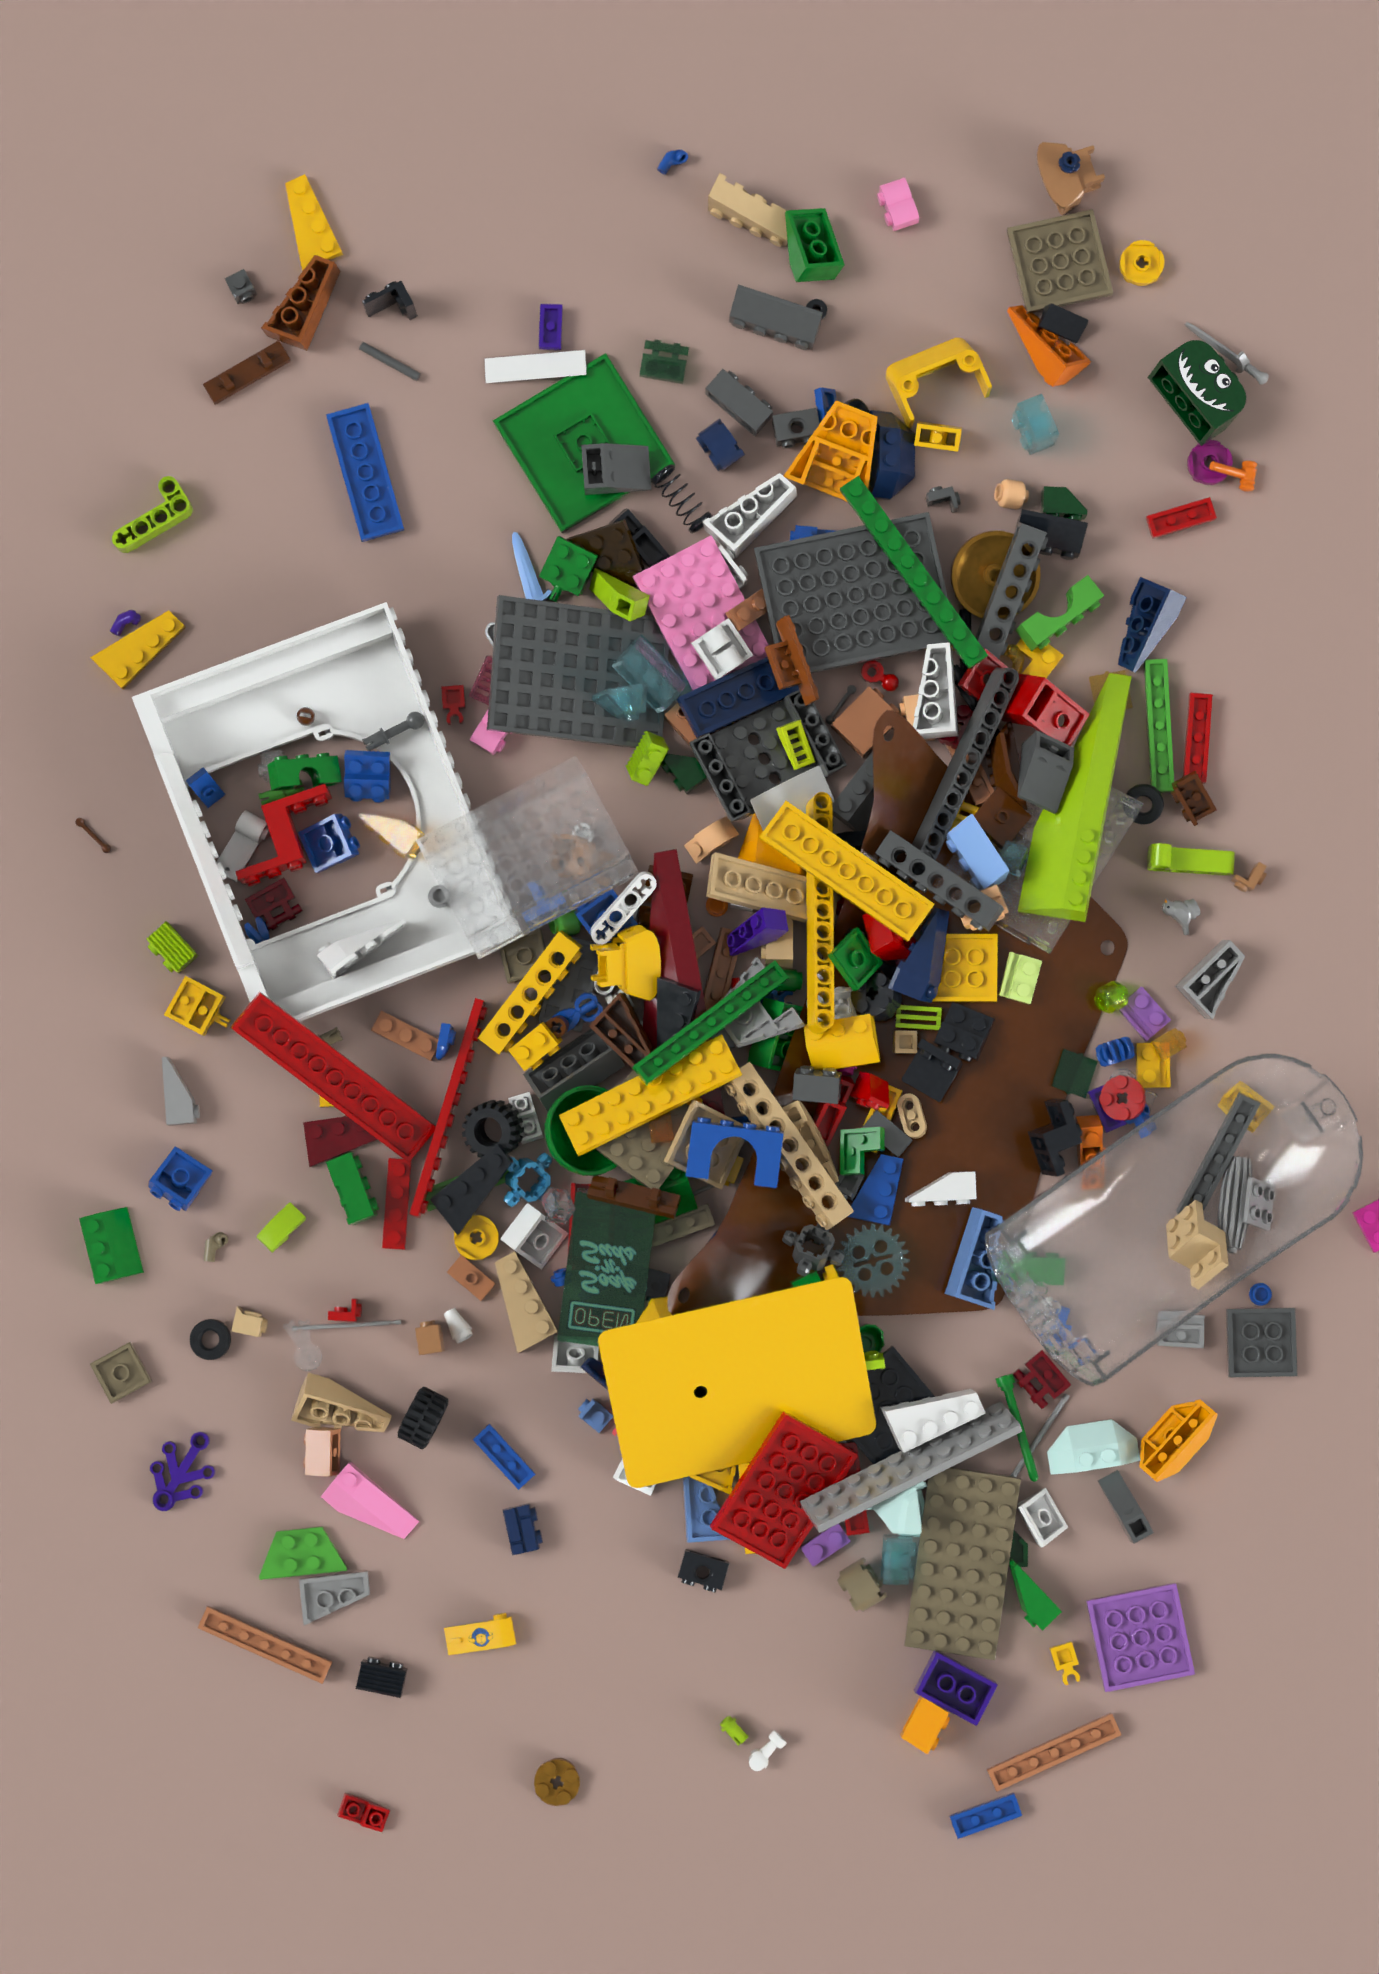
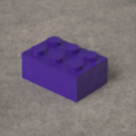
M935 1650L922 1672L914 1692L977 1726L998 1684L983 1674Z

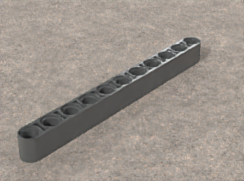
M996 668L991 673L912 843L913 846L935 861L1018 684L1019 674L1013 668ZM1004 674L1006 675V681H1005V682H1004V680H1003ZM995 694L997 695V700H996V702L994 701V695H995ZM976 735H978V741H977V742L975 741ZM967 754L969 755V760H968V762H966V756H967ZM959 774L960 779H959V782L957 783L956 778H957V775ZM948 795H950L949 803L947 802ZM940 815L941 821L938 823V816ZM931 835V838H932V839H931V842H930V844H929L928 838H929V836ZM918 866L915 869V875L923 874L925 866ZM899 875L897 876L898 879H900L902 882L910 886L915 891L919 890L914 886L916 884L915 881H912V883L910 884L909 879L908 881H906Z

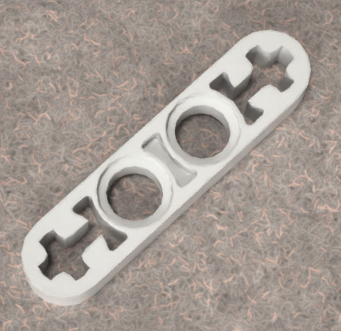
M640 872L593 924L590 934L595 943L606 944L654 891L656 880L650 872ZM650 878L649 882L651 885L649 887L644 885L640 889L642 886L641 880ZM635 886L638 890L640 889L641 893H643L641 896L637 892V890L633 889ZM629 894H634L637 897V901L633 905H627L624 902L625 897ZM613 911L622 913V918L618 922H613L609 918ZM606 920L607 923L613 928L610 929L608 926L604 930L605 936H599L597 938L596 930L599 929L600 931H602L606 927L604 921Z

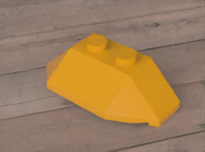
M1202 1400L1171 1406L1141 1439L1139 1467L1156 1482L1178 1473L1209 1439L1218 1414Z

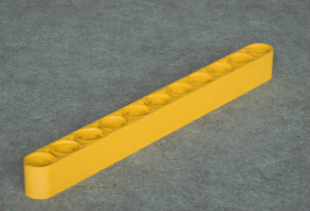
M819 792L807 802L806 815L833 833L832 798L825 792ZM816 801L822 805V808L817 806ZM806 871L807 1024L812 1033L822 1034L834 1024V964L828 957V954L834 949L833 889ZM816 887L821 888L822 891H823V894H820V893L817 891V888H816ZM817 908L823 912V916L818 914ZM817 930L822 932L823 938L817 934ZM817 952L823 955L824 960L818 957ZM817 973L822 975L824 982L818 979ZM817 996L823 998L824 1004L819 1002ZM818 1017L824 1021V1026L819 1024Z

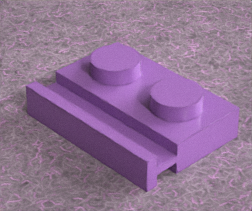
M1142 986L1117 1007L1118 1011L1145 1042L1171 1021Z

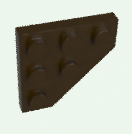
M625 519L566 538V540L599 555L591 572H594V569L597 568L632 587H637L633 576L644 571L645 568Z

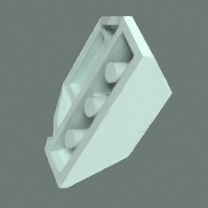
M1112 1419L1066 1426L1047 1451L1051 1475L1083 1472L1140 1461L1137 1438Z

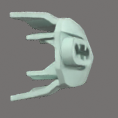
M922 1481L867 1510H874L892 1533L900 1536L920 1537L925 1504L922 1490L927 1487V1483Z

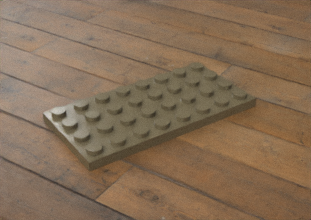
M953 1467L928 1478L921 1525L922 1533L919 1539L904 1646L995 1660L1021 1478Z

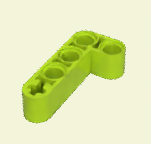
M166 476L159 481L158 488L165 502L113 533L112 542L120 552L129 553L191 516L193 512L192 505L175 478ZM167 485H175L174 491L170 493L165 492ZM179 503H186V508L183 511H176ZM166 514V521L162 523L157 522L159 515ZM143 525L148 526L146 533H138L139 527ZM131 532H133V534L136 536L135 539H133V536L130 534ZM123 537L126 539V542H127V543L124 544V545L122 544V541H121V538H123Z
M1163 843L1151 844L1148 847L1147 870L1223 876L1234 875L1235 852L1176 848L1171 847L1172 845Z

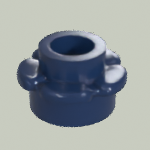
M1072 152L1063 153L1059 159L1061 170L1068 174L1076 172L1080 168V157L1076 153L1072 154Z

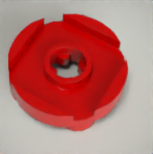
M1119 1075L1105 1083L1101 1090L1099 1101L1102 1109L1109 1117L1120 1121L1132 1120L1138 1117L1145 1108V1090L1136 1079ZM1126 1092L1128 1094L1126 1097L1128 1102L1119 1104L1118 1095L1120 1093L1125 1094Z

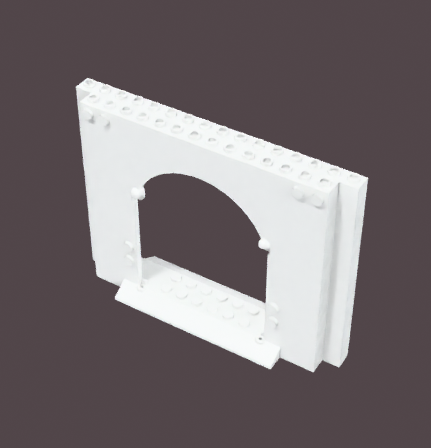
M387 602L132 697L250 1003L260 991L299 1022L518 938L517 931H520L517 919L511 918L512 907L508 897L503 898L502 892H504L502 881L499 876L495 877L494 875L496 867L491 855H486L487 843L483 834L479 835L477 832L479 830L475 814L471 815L469 812L471 803L468 795L461 792L463 783L459 773H454L453 768H455L453 757L450 751L446 753L444 749L446 748V740L443 732L437 731L438 720L434 710L429 711L430 700L426 690L421 691L422 680L418 669L413 670L412 668L414 660L409 648H404L406 643L401 628L397 629L394 621L397 620L396 613L393 607H388ZM303 707L312 709L315 714V720L309 726L301 725L297 720V712ZM411 712L421 713L424 717V724L420 729L414 730L410 728L388 739L390 744L387 745L385 743L375 748L380 752H390V761L405 779L415 805V840L410 856L397 878L393 882H386L377 886L376 894L378 898L257 944L252 939H246L239 922L243 920L237 904H232L231 900L235 899L229 883L225 884L223 881L227 876L221 862L216 863L215 859L219 858L213 842H208L207 840L211 835L205 821L200 822L199 817L203 815L197 800L192 801L188 791L190 786L186 780L203 767L210 773L314 734L318 741L330 740L333 736H343L363 742L362 739L380 731V728L386 731L404 722ZM300 713V716L311 718L310 714ZM324 731L325 734H326V735H323V736H319L318 733H321V732ZM437 885L445 886L451 894L450 902L442 908L434 907L428 899L429 891ZM386 888L387 892L381 894L380 890ZM404 919L406 922V927L335 979L317 957L320 953L318 950L328 942L333 944L344 938Z

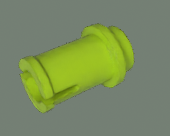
M729 1715L720 1723L721 1730L723 1732L726 1731L735 1741L736 1745L739 1746L748 1738V1734L735 1722L736 1718H732Z

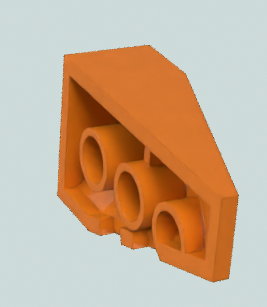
M1019 305L1008 308L1007 312L1038 372L1044 377V381L1052 387L1064 385L1091 363L1086 355L1073 343L1067 345L1058 338V335L1038 327L1040 318L1033 313L1027 314L1024 306Z

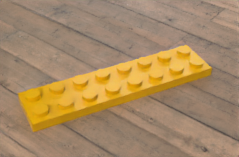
M788 801L783 803L759 836L765 843L907 942L934 906L933 902Z
M721 1034L703 1043L646 1086L641 1078L637 1076L560 1114L559 1117L577 1155L581 1156L742 1076V1073Z

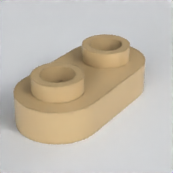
M904 1094L897 1103L904 1132L909 1137L917 1139L922 1137L927 1131L922 1105L915 1095ZM908 1103L914 1104L911 1110H907ZM919 1124V1129L917 1131H913L912 1129L913 1125Z

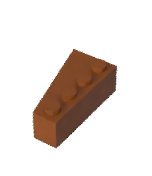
M314 255L298 277L297 283L286 293L283 302L274 309L272 317L261 327L267 337L305 351L308 350L341 272L334 261Z

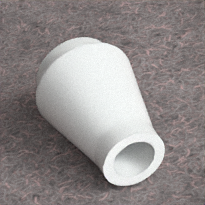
M456 1308L444 1313L452 1340L461 1343L473 1335L471 1332L472 1327L457 1312Z

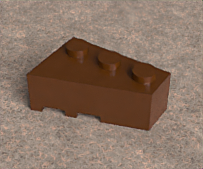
M619 993L589 1025L632 1069L636 1063L655 1050L625 993Z

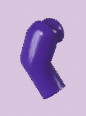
M128 610L119 614L110 632L120 636L126 624L132 623L137 625L140 622V614L136 613L135 610Z

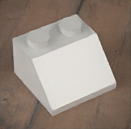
M527 1203L500 1239L542 1270L569 1233Z

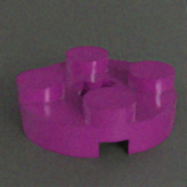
M1209 440L1203 446L1198 443L1192 449L1187 459L1189 473L1194 481L1204 485L1220 483L1227 477V474L1210 470L1204 462L1207 461V457H1211L1212 461L1232 467L1233 459L1231 452L1216 440Z

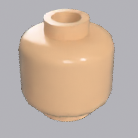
M1004 479L1001 483L997 484L994 498L1000 507L1017 510L1024 503H1027L1029 491L1026 490L1025 484L1022 481Z

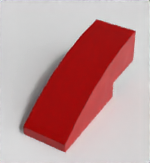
M843 1074L838 1104L818 1102L813 1121L828 1147L847 1109L846 1102L855 1085L851 1077Z

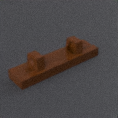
M278 340L205 382L203 386L216 405L291 362Z
M598 1175L593 1176L587 1192V1198L672 1219H675L681 1201V1195L661 1191V1189L653 1187L650 1189L619 1181L616 1178H606Z

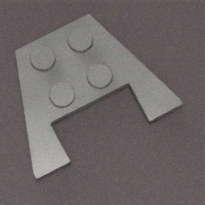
M758 957L751 962V967L747 972H743L740 976V981L733 989L728 991L724 998L765 968ZM759 1001L724 1028L736 1046L740 1048L801 1028L805 1024L793 1007L772 1020Z

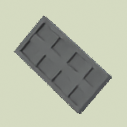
M572 937L583 946L580 950L583 954L575 964L571 962L566 968L569 971L566 977L561 982L559 980L556 981L553 985L555 991L549 999L544 998L538 1021L546 1023L557 1012L567 1008H575L576 998L581 994L593 993L595 981L591 980V975H596L598 972V955L596 950L592 951L590 949V944L596 943ZM557 952L555 962L563 964L565 957L561 952ZM589 998L581 1001L579 1006L581 1007L582 1005L590 1002L591 999ZM580 1018L579 1022L571 1030L582 1033L585 1021ZM560 1022L555 1023V1026L558 1027L562 1025Z

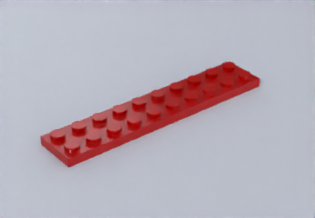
M260 991L231 1026L232 1030L408 1163L434 1133L436 1125Z

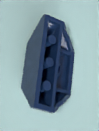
M871 410L870 414L878 418L869 491L876 499L890 500L915 478V433L892 412Z

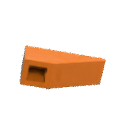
M1098 1115L1076 1116V1124L1080 1126L1082 1131V1143L1077 1145L1080 1189L1103 1187L1102 1123Z

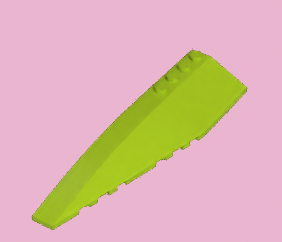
M1109 673L1074 745L1073 767L1056 814H1053L1043 809L1034 826L1018 912L1086 922L1132 676Z

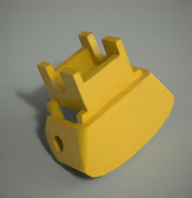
M634 925L618 932L617 937H612L609 943L590 944V949L592 951L596 950L598 955V974L591 975V980L597 981L599 987L618 985L620 990L631 996L649 1001L657 994V978L661 976V957L657 938L652 931L647 930L641 925Z

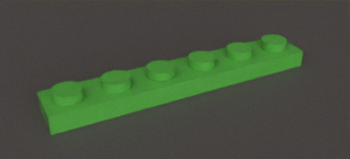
M1167 659L1145 660L1144 674L1151 786L1158 789L1160 793L1174 791L1172 786L1174 782L1168 662Z

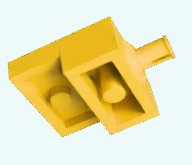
M186 975L164 1014L204 1037L214 1022L227 1028L228 1024L221 1020L228 1023L231 1021V1019L219 1014L220 1007L226 997Z

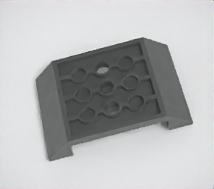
M800 690L787 695L781 702L712 735L708 733L689 742L730 822L745 819L755 814L750 802L751 799L819 765L826 779L847 766L814 702L805 706ZM796 720H801L815 763L794 770L776 728ZM792 729L790 731H787L788 735H791L795 733L794 729ZM756 735L759 739V744H750L748 736ZM797 737V738L792 739V740H790V741H791V744H793V743H795V742H798L799 740H798V737ZM802 746L794 748V753L803 750ZM804 754V755L798 756V757H796V758H797V761H800V760L805 759V758H807V757H806V755ZM759 755H767L769 757V764H761L758 759ZM769 775H778L780 778L779 784L771 783Z

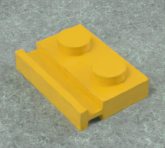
M1169 1042L1136 1043L1137 1081L1144 1088H1170Z

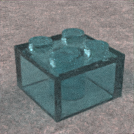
M1039 394L1017 403L1011 420L1015 430L1019 429L1022 436L1020 442L1023 449L1028 450L1029 455L1053 446L1059 436V432L1043 395Z

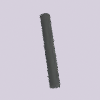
M362 342L359 350L413 380H419L421 373L365 342Z

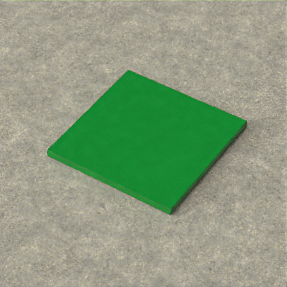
M606 353L586 364V375L566 376L493 420L497 430L561 533L630 493L585 495L581 445L607 443L648 446L651 480L670 464L675 466L674 461Z

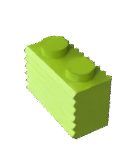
M645 731V735H642L643 738L640 739L641 742L638 743L639 746H636L630 761H627L628 764L625 766L632 781L649 786L669 748L663 737Z
M167 921L146 939L150 943L147 947L155 956L160 954L165 959L163 965L171 973L174 970L177 973H181L199 956Z

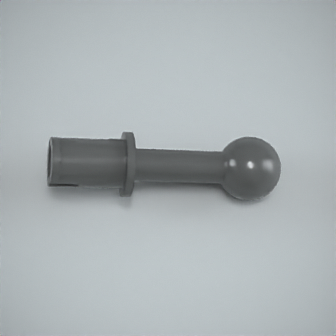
M411 712L404 722L386 731L380 728V731L362 739L364 745H367L365 746L367 751H371L385 743L388 745L390 744L388 739L410 728L414 730L420 729L424 724V717L419 712Z

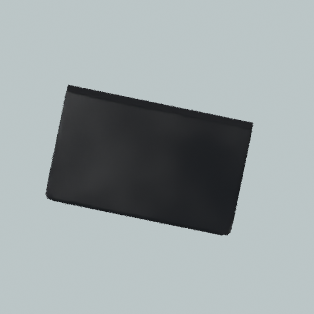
M1051 303L1044 307L1038 327L1073 343H1078L1089 320Z

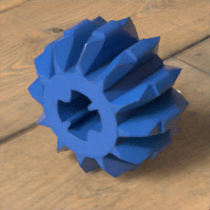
M1129 1037L1115 1039L1100 1044L1095 1048L1097 1059L1100 1065L1104 1067L1132 1059L1135 1056V1048Z

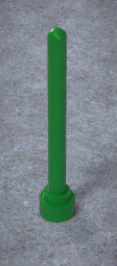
M1013 1374L995 1378L997 1387L1004 1391L1010 1413L1021 1425L1022 1432L1017 1434L1029 1478L1031 1481L1036 1482L1039 1476L1012 1388H1014L1013 1383H1015Z

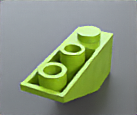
M597 568L594 569L589 589L612 613L628 621H633L645 615L650 595Z

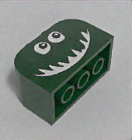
M1191 340L1182 344L1162 358L1147 377L1201 446L1223 432L1242 411L1246 403V392L1239 382L1237 375L1227 367L1223 357L1218 355L1209 344L1203 341Z

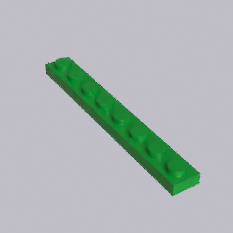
M774 960L633 1066V1070L646 1086L786 982L789 979L788 975Z

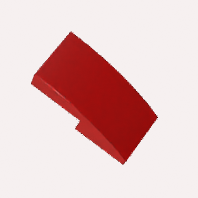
M345 1793L337 1816L359 1823L363 1827L383 1832L390 1809Z

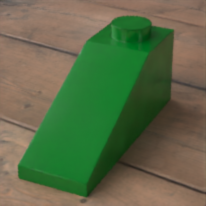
M1010 1559L1009 1567L1021 1609L1027 1614L1024 1619L1033 1628L1037 1625L1043 1631L1062 1611L1019 1565Z

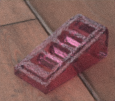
M491 655L486 656L469 694V697L489 705L490 688L480 684L481 680L488 683L491 681V678L484 675L485 672L491 674V668L488 667L489 663L492 664ZM479 688L488 692V697L476 692L477 689Z

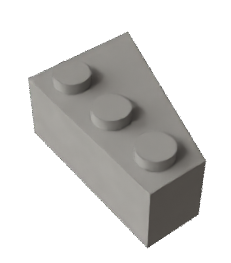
M1222 940L1175 987L1205 1019L1213 1020L1216 1014L1215 1011L1221 1000L1223 1001L1226 995L1225 992L1239 970L1245 955L1231 940Z

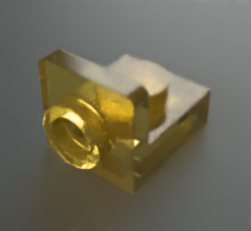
M1176 1028L1151 1041L1162 1061L1187 1047L1184 1034Z

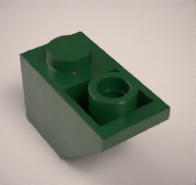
M1043 487L1041 491V513L1077 521L1085 520L1088 510L1066 487Z
M667 753L660 765L666 774L671 773L675 778L673 783L680 792L684 790L686 794L708 779L700 763L694 757Z

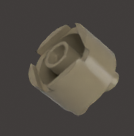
M861 1558L840 1571L839 1579H837L842 1590L849 1592L851 1596L849 1600L856 1611L861 1609L863 1612L887 1597L886 1591L881 1593L879 1589L883 1585L870 1564L864 1565L865 1558Z

